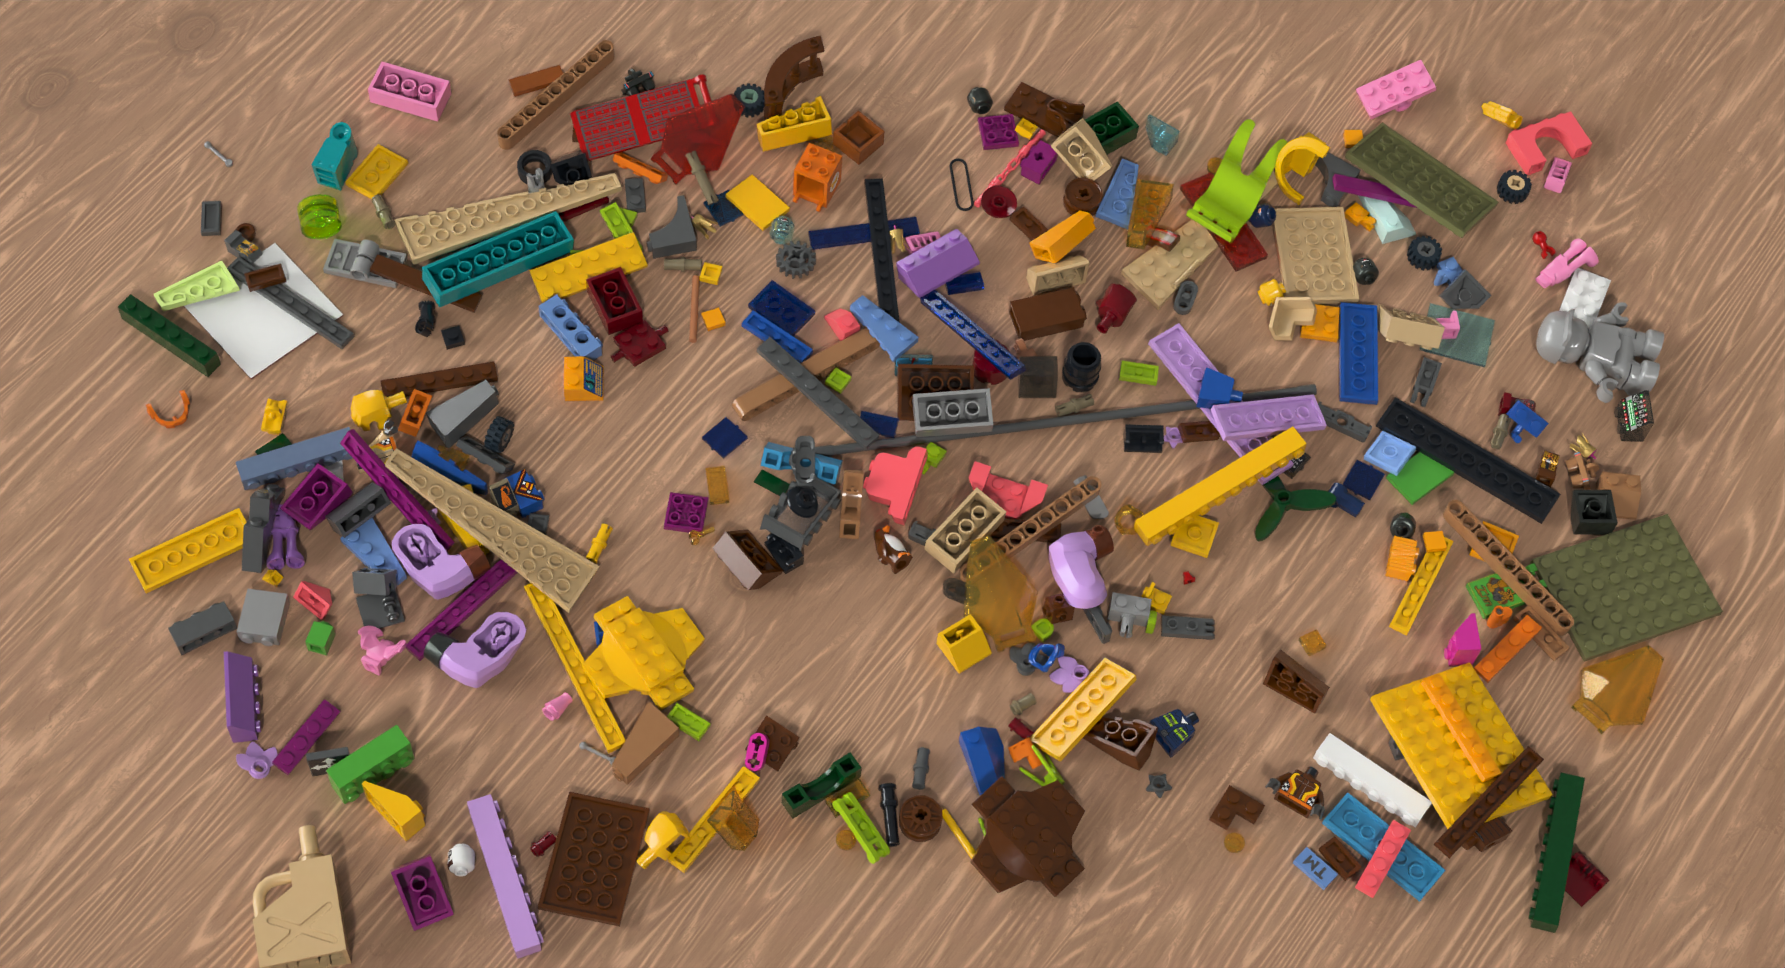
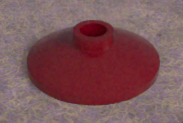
M993 186L983 193L981 205L988 215L994 218H1007L1015 212L1017 198L1008 188Z

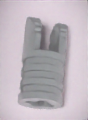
M540 168L536 169V175L526 174L529 193L539 192V189L545 188L543 171Z

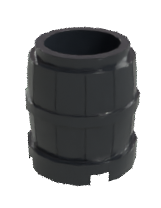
M1081 342L1069 349L1062 369V380L1067 387L1073 388L1075 392H1087L1093 389L1099 380V373L1101 371V354L1098 348L1088 342Z

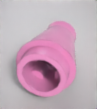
M563 693L561 696L545 703L542 711L549 720L554 721L560 718L573 700L568 693Z

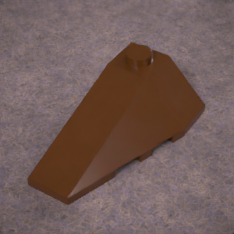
M1102 717L1083 739L1119 762L1140 771L1151 755L1158 728L1138 719L1127 721L1122 720L1121 717H1115V719Z

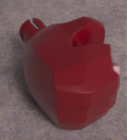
M1111 283L1104 297L1096 302V306L1099 308L1098 314L1101 318V322L1097 325V330L1103 334L1107 333L1111 326L1120 327L1137 302L1135 295L1123 285Z

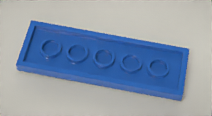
M1341 302L1339 305V401L1377 405V306Z

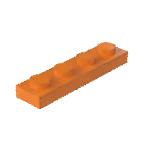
M1526 615L1474 667L1476 673L1489 683L1541 631L1542 627Z

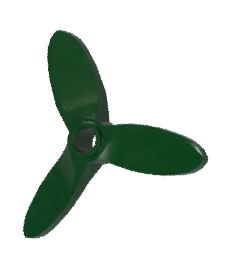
M1276 476L1262 485L1274 501L1260 519L1255 531V538L1259 542L1269 537L1282 521L1286 511L1290 509L1300 511L1326 509L1336 503V496L1331 492L1317 489H1301L1290 492L1286 490L1279 476Z

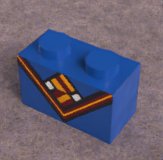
M524 469L506 477L519 505L522 518L543 509L542 501L545 500L540 489L537 490L535 488L536 482L531 474L528 475Z

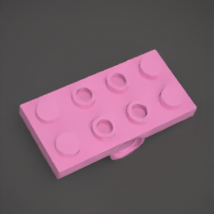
M1419 60L1357 88L1356 92L1372 120L1394 109L1398 112L1406 110L1411 106L1412 101L1436 91V86L1423 62Z

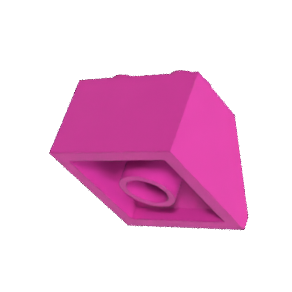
M1471 613L1449 640L1447 648L1444 649V657L1446 660L1448 659L1449 667L1460 666L1466 663L1473 665L1481 651L1475 613Z

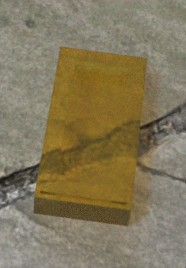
M725 466L706 468L710 505L729 503Z

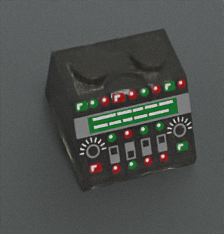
M1649 390L1621 399L1618 406L1615 407L1614 415L1618 419L1617 433L1620 434L1621 441L1643 442L1652 428L1654 419Z

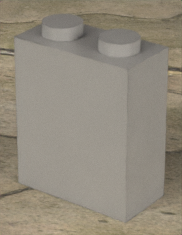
M247 589L236 631L239 640L248 644L257 642L265 646L280 645L290 605L288 594Z

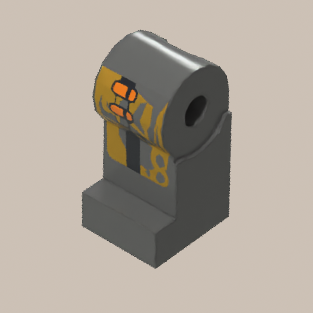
M237 230L224 240L229 253L237 258L241 257L251 265L262 255L260 248L242 237V234Z

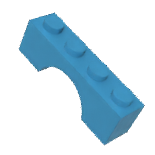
M768 442L764 447L761 466L775 470H792L791 465H789V457L793 452V448ZM815 454V476L827 483L836 484L840 476L843 460ZM803 459L800 461V465L802 467H809L811 461Z

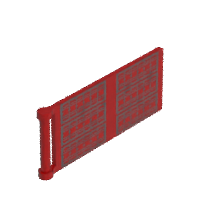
M698 75L689 80L571 112L570 116L581 151L585 153L587 161L702 129L718 127L721 123L716 116L706 84V75ZM695 84L700 86L710 118L709 121L705 122L694 88Z

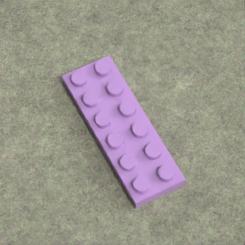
M1314 394L1213 405L1211 408L1223 441L1279 435L1292 426L1298 433L1324 430L1327 426Z

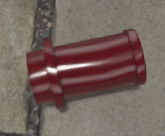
M1015 717L1008 725L1011 728L1010 731H1014L1023 740L1031 737L1034 732L1025 726L1021 719Z
M548 831L540 840L532 843V847H530L531 852L536 857L543 856L544 852L556 842V837Z

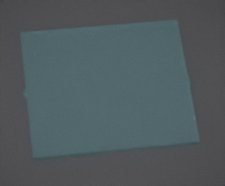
M1430 303L1427 316L1431 318H1450L1452 311H1457L1460 331L1456 339H1441L1439 349L1432 348V350H1427L1420 345L1419 350L1485 368L1495 320Z

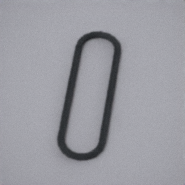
M957 158L952 160L949 166L955 202L958 209L968 211L974 206L968 167L964 160ZM956 161H960L965 165L971 200L969 208H962L958 204L952 164Z

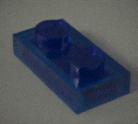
M976 272L960 275L946 282L945 287L947 294L953 295L984 290V282L981 273Z
M861 411L860 418L879 435L895 438L899 418Z

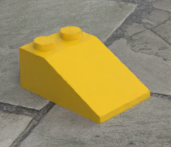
M367 781L362 783L366 799L405 841H408L425 827V815L421 811L423 808L417 800L412 801L406 795Z

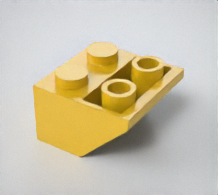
M971 614L938 633L936 644L959 674L992 654L982 628Z

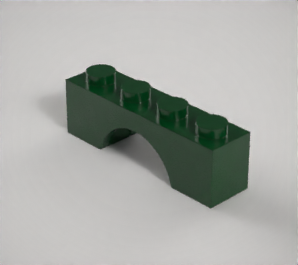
M850 752L833 762L831 767L817 779L806 784L799 783L782 793L781 803L792 819L859 779L862 767Z

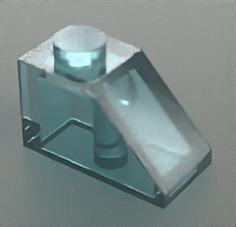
M1148 115L1145 128L1151 148L1167 156L1178 142L1180 131L1154 116Z

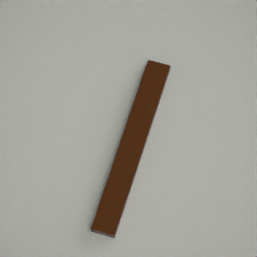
M1528 746L1434 843V846L1450 859L1544 759Z

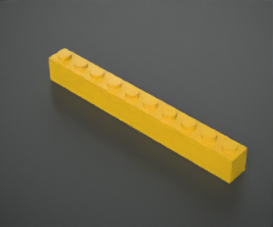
M1292 426L1135 520L1134 530L1146 546L1152 543L1153 545L1159 543L1165 535L1174 534L1180 526L1188 525L1194 521L1195 517L1207 514L1213 506L1222 505L1228 497L1237 496L1243 488L1255 485L1258 479L1270 476L1273 470L1278 467H1285L1291 459L1300 458L1305 453L1307 443Z

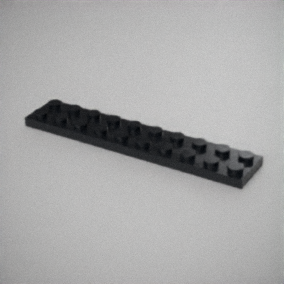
M1396 397L1377 422L1376 427L1416 446L1418 452L1452 470L1457 475L1541 524L1561 495Z

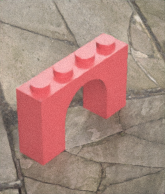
M1571 111L1565 114L1560 113L1551 119L1546 118L1534 125L1529 124L1519 130L1515 129L1509 133L1506 145L1527 176L1542 171L1546 163V158L1535 141L1538 138L1551 137L1558 140L1572 159L1588 154L1592 146V142Z

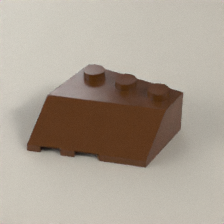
M1281 649L1273 658L1263 685L1314 714L1317 712L1330 688Z

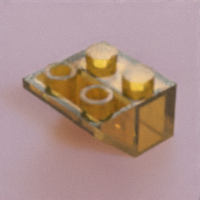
M732 791L707 821L731 849L745 851L757 837L760 819L736 791Z

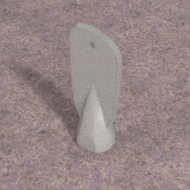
M1084 475L1074 481L1075 486L1085 480L1087 476ZM1091 485L1087 486L1090 490H1095ZM1099 495L1085 505L1086 510L1093 519H1104L1109 514Z

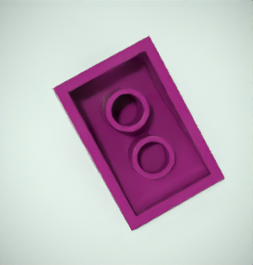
M318 463L280 509L308 530H312L326 519V515L347 501L353 492L347 483Z
M430 854L391 870L395 885L414 931L454 915Z

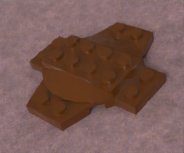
M1001 776L972 803L973 807L985 819L984 828H986V835L980 842L970 863L997 893L1029 880L1041 882L1056 897L1085 869L1072 855V836L1085 810L1058 780L1028 792L1015 791L1004 777Z

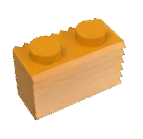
M1394 535L1390 546L1386 577L1408 581L1411 575H1415L1417 564L1413 563L1414 558L1417 559L1420 549L1416 547L1417 540Z

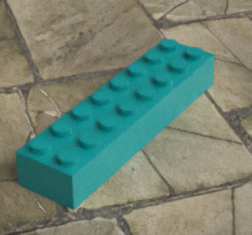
M555 211L423 266L422 280L440 308L570 253V250H573L574 239Z

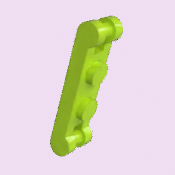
M848 792L843 795L842 799L838 798L832 802L833 808L841 814L867 853V859L870 863L874 864L880 860V857H886L890 854L888 845L853 793Z

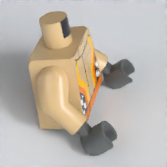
M390 420L384 423V430L369 445L384 464L397 448L394 437L390 433H397L398 427L392 426L394 422ZM356 463L359 473H364L365 471Z

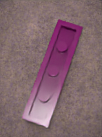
M324 699L276 756L272 764L286 775H289L341 711Z

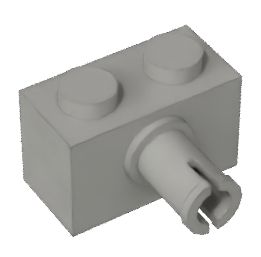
M1113 592L1107 620L1122 622L1119 635L1124 637L1127 630L1126 638L1132 637L1133 625L1146 627L1152 599Z

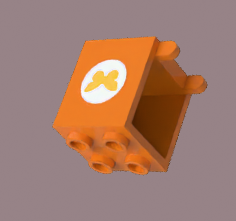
M809 143L794 169L793 202L797 203L799 198L817 204L816 211L818 212L823 207L827 208L841 182L842 155Z

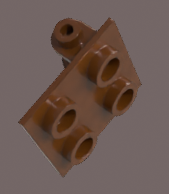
M766 715L756 733H763L769 738L765 764L778 772L792 749L795 750L799 743L797 741L800 737ZM761 737L755 739V743L758 744L757 751L759 746L764 744Z

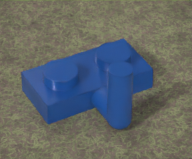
M1520 400L1507 412V416L1518 423L1510 433V437L1515 443L1522 441L1519 434L1523 429L1537 438L1549 424Z

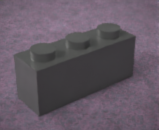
M372 482L325 517L334 532L345 538L390 505L391 502L383 488Z
M223 601L211 605L209 609L202 612L194 613L188 619L175 622L168 629L182 656L236 630L237 626Z

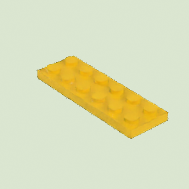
M632 232L529 270L541 302L544 303L556 294L560 299H564L587 290L586 279L619 267L622 268L626 276L647 268L648 265L636 236Z
M237 508L129 558V562L145 593L147 594L242 549L243 529L246 520L241 510Z
M1104 658L1030 737L1033 745L1061 762L1137 680L1136 675Z

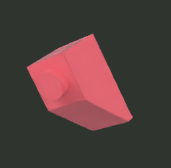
M839 308L824 316V319L840 341L860 331L859 323L852 313Z

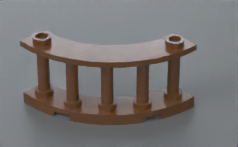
M821 36L812 37L791 46L775 60L765 81L764 121L776 115L782 116L785 100L799 83L823 76L824 71L820 57L817 58V53L825 51ZM810 56V60L799 64L800 61Z

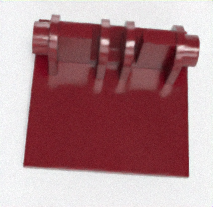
M1579 851L1570 859L1565 891L1582 907L1610 880Z

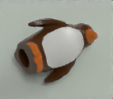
M886 525L875 531V547L879 555L878 560L884 565L890 564L892 572L897 574L909 565L913 557L897 537L890 535V526Z

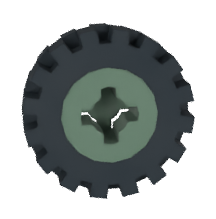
M747 83V86L743 84L741 88L737 87L733 95V107L737 113L740 112L741 116L745 115L747 118L751 116L752 118L755 114L758 116L760 112L764 111V91L761 90L760 86L756 87V84L751 86L750 83Z

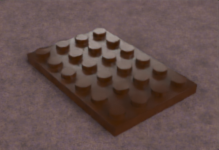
M569 792L539 899L538 910L620 927L650 808Z

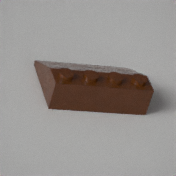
M898 364L897 421H914L913 394L974 390V365Z

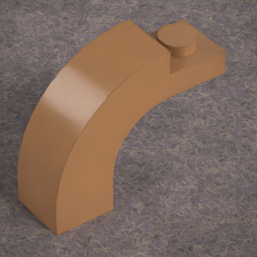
M844 470L839 538L859 539L864 471Z

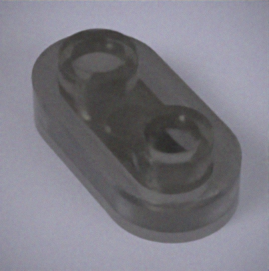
M949 578L943 583V594L949 599L967 606H975L980 601V590L974 585L956 578ZM953 588L955 589V591L951 592L949 591V589Z

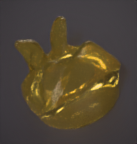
M1126 504L1116 514L1114 523L1120 534L1136 535L1134 527L1126 529L1122 526L1121 519L1124 515L1131 514L1137 520L1144 516V513L1131 504Z

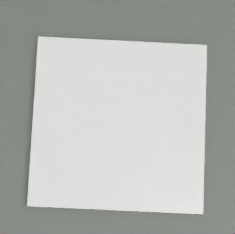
M276 243L263 250L262 255L252 264L257 269H262L281 263L287 281L281 283V285L336 321L343 316L335 305ZM233 277L240 291L188 304L184 307L248 377L252 379L318 333L256 291L250 292L247 285Z

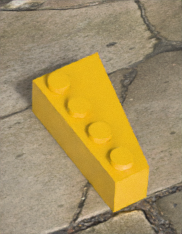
M821 96L815 98L814 102L801 104V107L796 110L789 109L782 116L776 115L757 124L758 141L763 152L832 135L831 118Z

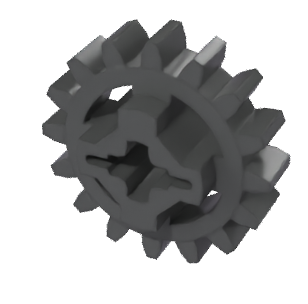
M790 241L789 246L784 243L783 249L779 248L778 254H776V266L780 267L779 272L785 271L786 277L791 274L792 279L796 275L800 279L802 274L808 276L809 271H813L816 265V253L812 252L813 248H807V243L800 245V241H797L796 244Z

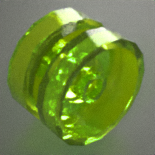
M318 194L304 198L299 202L297 212L301 232L305 237L325 239L336 235L341 230L342 223L338 203L334 197Z

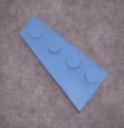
M1122 158L1095 217L1129 230L1139 168L1138 164Z
M862 295L850 305V311L863 326L868 328L869 334L878 340L880 347L888 352L893 362L918 342V336Z
M373 518L369 519L345 538H340L341 542L368 568L397 570V586L407 579L403 568Z

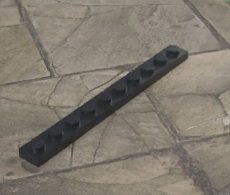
M883 178L865 179L864 187L878 307L900 323Z

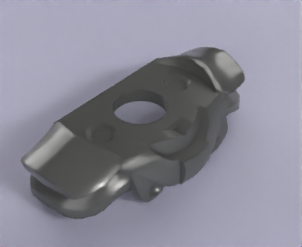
M811 436L798 437L795 447H793V452L789 457V465H791L797 485L802 488L812 487L815 481V442ZM809 459L811 465L809 467H802L800 461Z

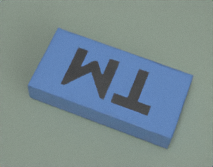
M1308 847L1293 861L1295 866L1323 890L1338 875Z

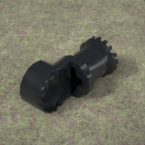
M429 300L418 303L420 317L415 325L416 333L424 337L432 334L431 331H433L432 328L434 329L433 326L436 322L434 316L435 303Z

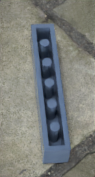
M350 427L237 461L236 465L244 490L256 489L261 485L275 483L280 479L291 478L306 471L311 472L318 463L321 466H330L341 460L352 459L353 457L340 444L346 433L350 430Z

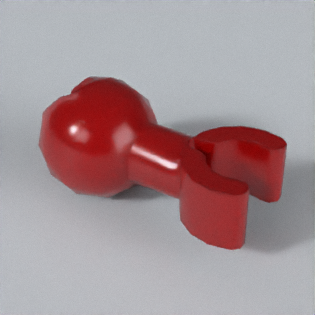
M1542 231L1534 233L1532 240L1536 245H1540L1542 258L1546 259L1548 256L1546 252L1553 256L1556 251L1553 247L1547 245L1546 234Z

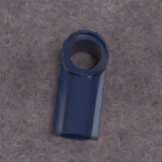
M1337 482L1328 490V492L1336 496V503L1331 506L1332 508L1339 507L1355 518L1358 516L1365 504L1363 501L1348 493L1347 488Z

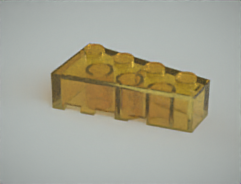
M1138 179L1126 247L1145 249L1172 200L1174 184Z

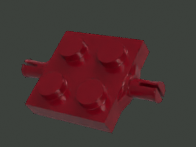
M643 320L618 334L613 339L620 351L611 355L612 361L615 363L624 357L635 367L666 349V345L660 339V336L669 332L668 328L664 325L655 330L651 328L646 320Z

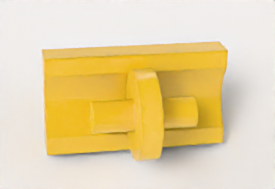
M268 398L261 431L273 435L281 433L288 405L287 400L277 401Z

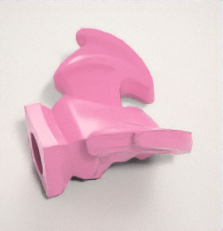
M364 626L358 630V634L361 635V648L367 650V655L361 658L362 664L366 670L379 676L382 673L381 667L385 666L387 661L396 654L401 653L407 646L405 640L399 641L396 645L390 640L382 639L379 641L377 638L384 634L379 628L374 626Z

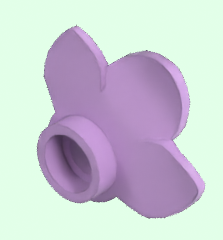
M1063 656L1058 658L1060 668L1052 672L1049 677L1054 683L1063 685L1062 690L1064 693H1072L1089 675V671L1085 666L1078 665L1074 658ZM1080 673L1082 677H1077L1076 674Z
M251 742L247 747L246 754L236 755V761L239 767L249 771L253 778L263 779L269 774L270 767L273 766L272 761L278 754L275 747L263 751L255 742ZM261 768L262 772H258L255 769Z

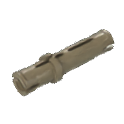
M692 151V153L686 154L685 156L692 168L691 172L693 175L695 174L708 205L718 202L719 199L705 173V166L701 164L697 152Z

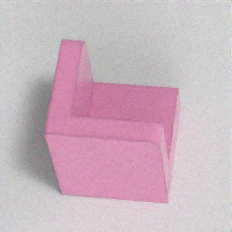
M1452 311L1450 318H1436L1445 327L1442 339H1456L1460 331L1457 311Z

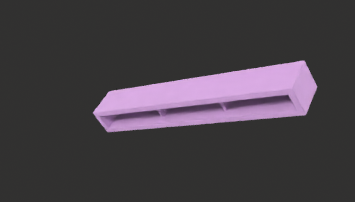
M491 794L468 801V810L516 957L518 959L542 951L540 943L544 942L541 931H536L534 924H537L534 911H529L528 905H531L528 893H523L522 886H525L522 874L517 875L515 868L519 867L516 856H511L509 849H512L510 838H505L503 831L506 830L503 818H498L497 813L500 812L497 800L493 801Z

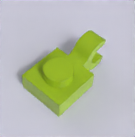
M932 442L925 448L928 452V458L924 466L923 475L926 474L930 466L937 468L947 453L946 450Z

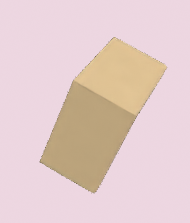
M1276 297L1269 324V330L1274 340H1292L1296 325H1314L1317 309L1311 297Z

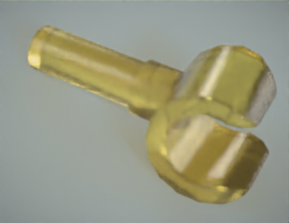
M711 527L701 532L692 530L689 533V539L692 537H696V539L691 540V545L699 544L700 538L714 532L715 528Z

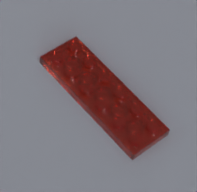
M1212 172L1180 186V190L1192 208L1195 202L1209 188L1214 178ZM1247 223L1241 228L1232 243L1208 230L1235 272L1268 257L1267 252Z

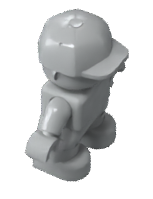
M1620 302L1614 306L1609 314L1597 317L1589 330L1585 321L1573 317L1575 309H1571L1568 312L1554 311L1549 313L1539 328L1536 347L1539 355L1553 364H1556L1557 361L1572 364L1580 358L1579 368L1585 371L1586 375L1596 385H1600L1596 394L1598 399L1604 403H1609L1612 400V391L1616 388L1624 390L1627 395L1636 396V398L1644 400L1654 387L1659 375L1660 364L1654 361L1661 351L1664 333L1653 329L1643 333L1624 327L1629 319L1620 315L1627 308V304ZM1635 356L1646 360L1640 364L1635 361Z

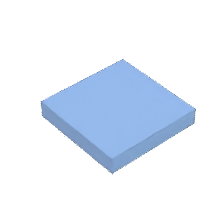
M1382 431L1364 455L1363 460L1398 476L1416 451V446Z

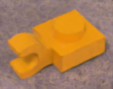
M1357 202L1344 212L1345 218L1356 227L1361 224L1368 231L1375 228L1373 224L1376 223V219L1369 216L1370 212Z

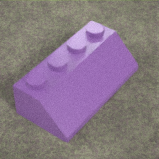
M955 229L901 259L896 264L898 278L921 298L979 265L980 262L968 239L958 229Z
M228 651L224 652L227 729L233 743L258 740V733L261 732V722L257 720V714H260L259 701L256 702V695H260L259 684L255 680V677H259L258 665H254L251 657Z

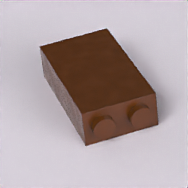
M1074 287L1010 301L1009 314L1018 339L1022 338L1024 341L1083 328L1084 321L1087 319L1086 311L1080 305V296L1076 294Z

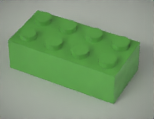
M395 725L328 768L326 772L332 788L342 802L346 804L355 801L364 792L362 787L364 781L377 785L381 780L392 777L398 769L409 766L415 758L411 743L398 725Z

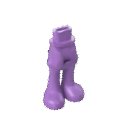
M279 505L271 531L273 535V550L267 558L266 566L271 570H281L284 568L283 538H287L286 564L292 569L301 568L305 565V559L298 552L296 545V535L299 528L296 526L295 519L280 509L282 505Z

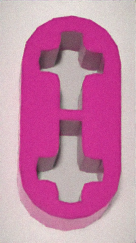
M755 733L750 737L745 758V765L750 771H760L765 765L769 738L763 733ZM761 737L764 744L760 745L757 751L758 744L755 743V739ZM756 753H758L756 759L760 763L753 768V764L750 761L755 759Z

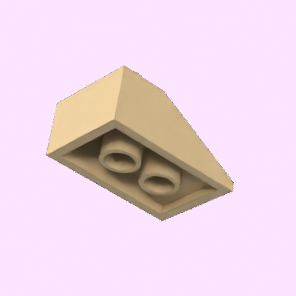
M1083 118L1061 134L1051 145L1053 150L1078 178H1088L1094 181L1112 167L1095 132Z

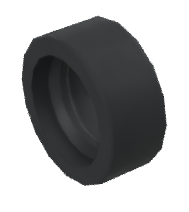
M530 150L519 157L517 161L518 175L525 184H527L526 174L528 173L524 171V167L531 162L543 163L546 166L543 171L544 184L550 180L552 176L550 163L552 161L545 152Z

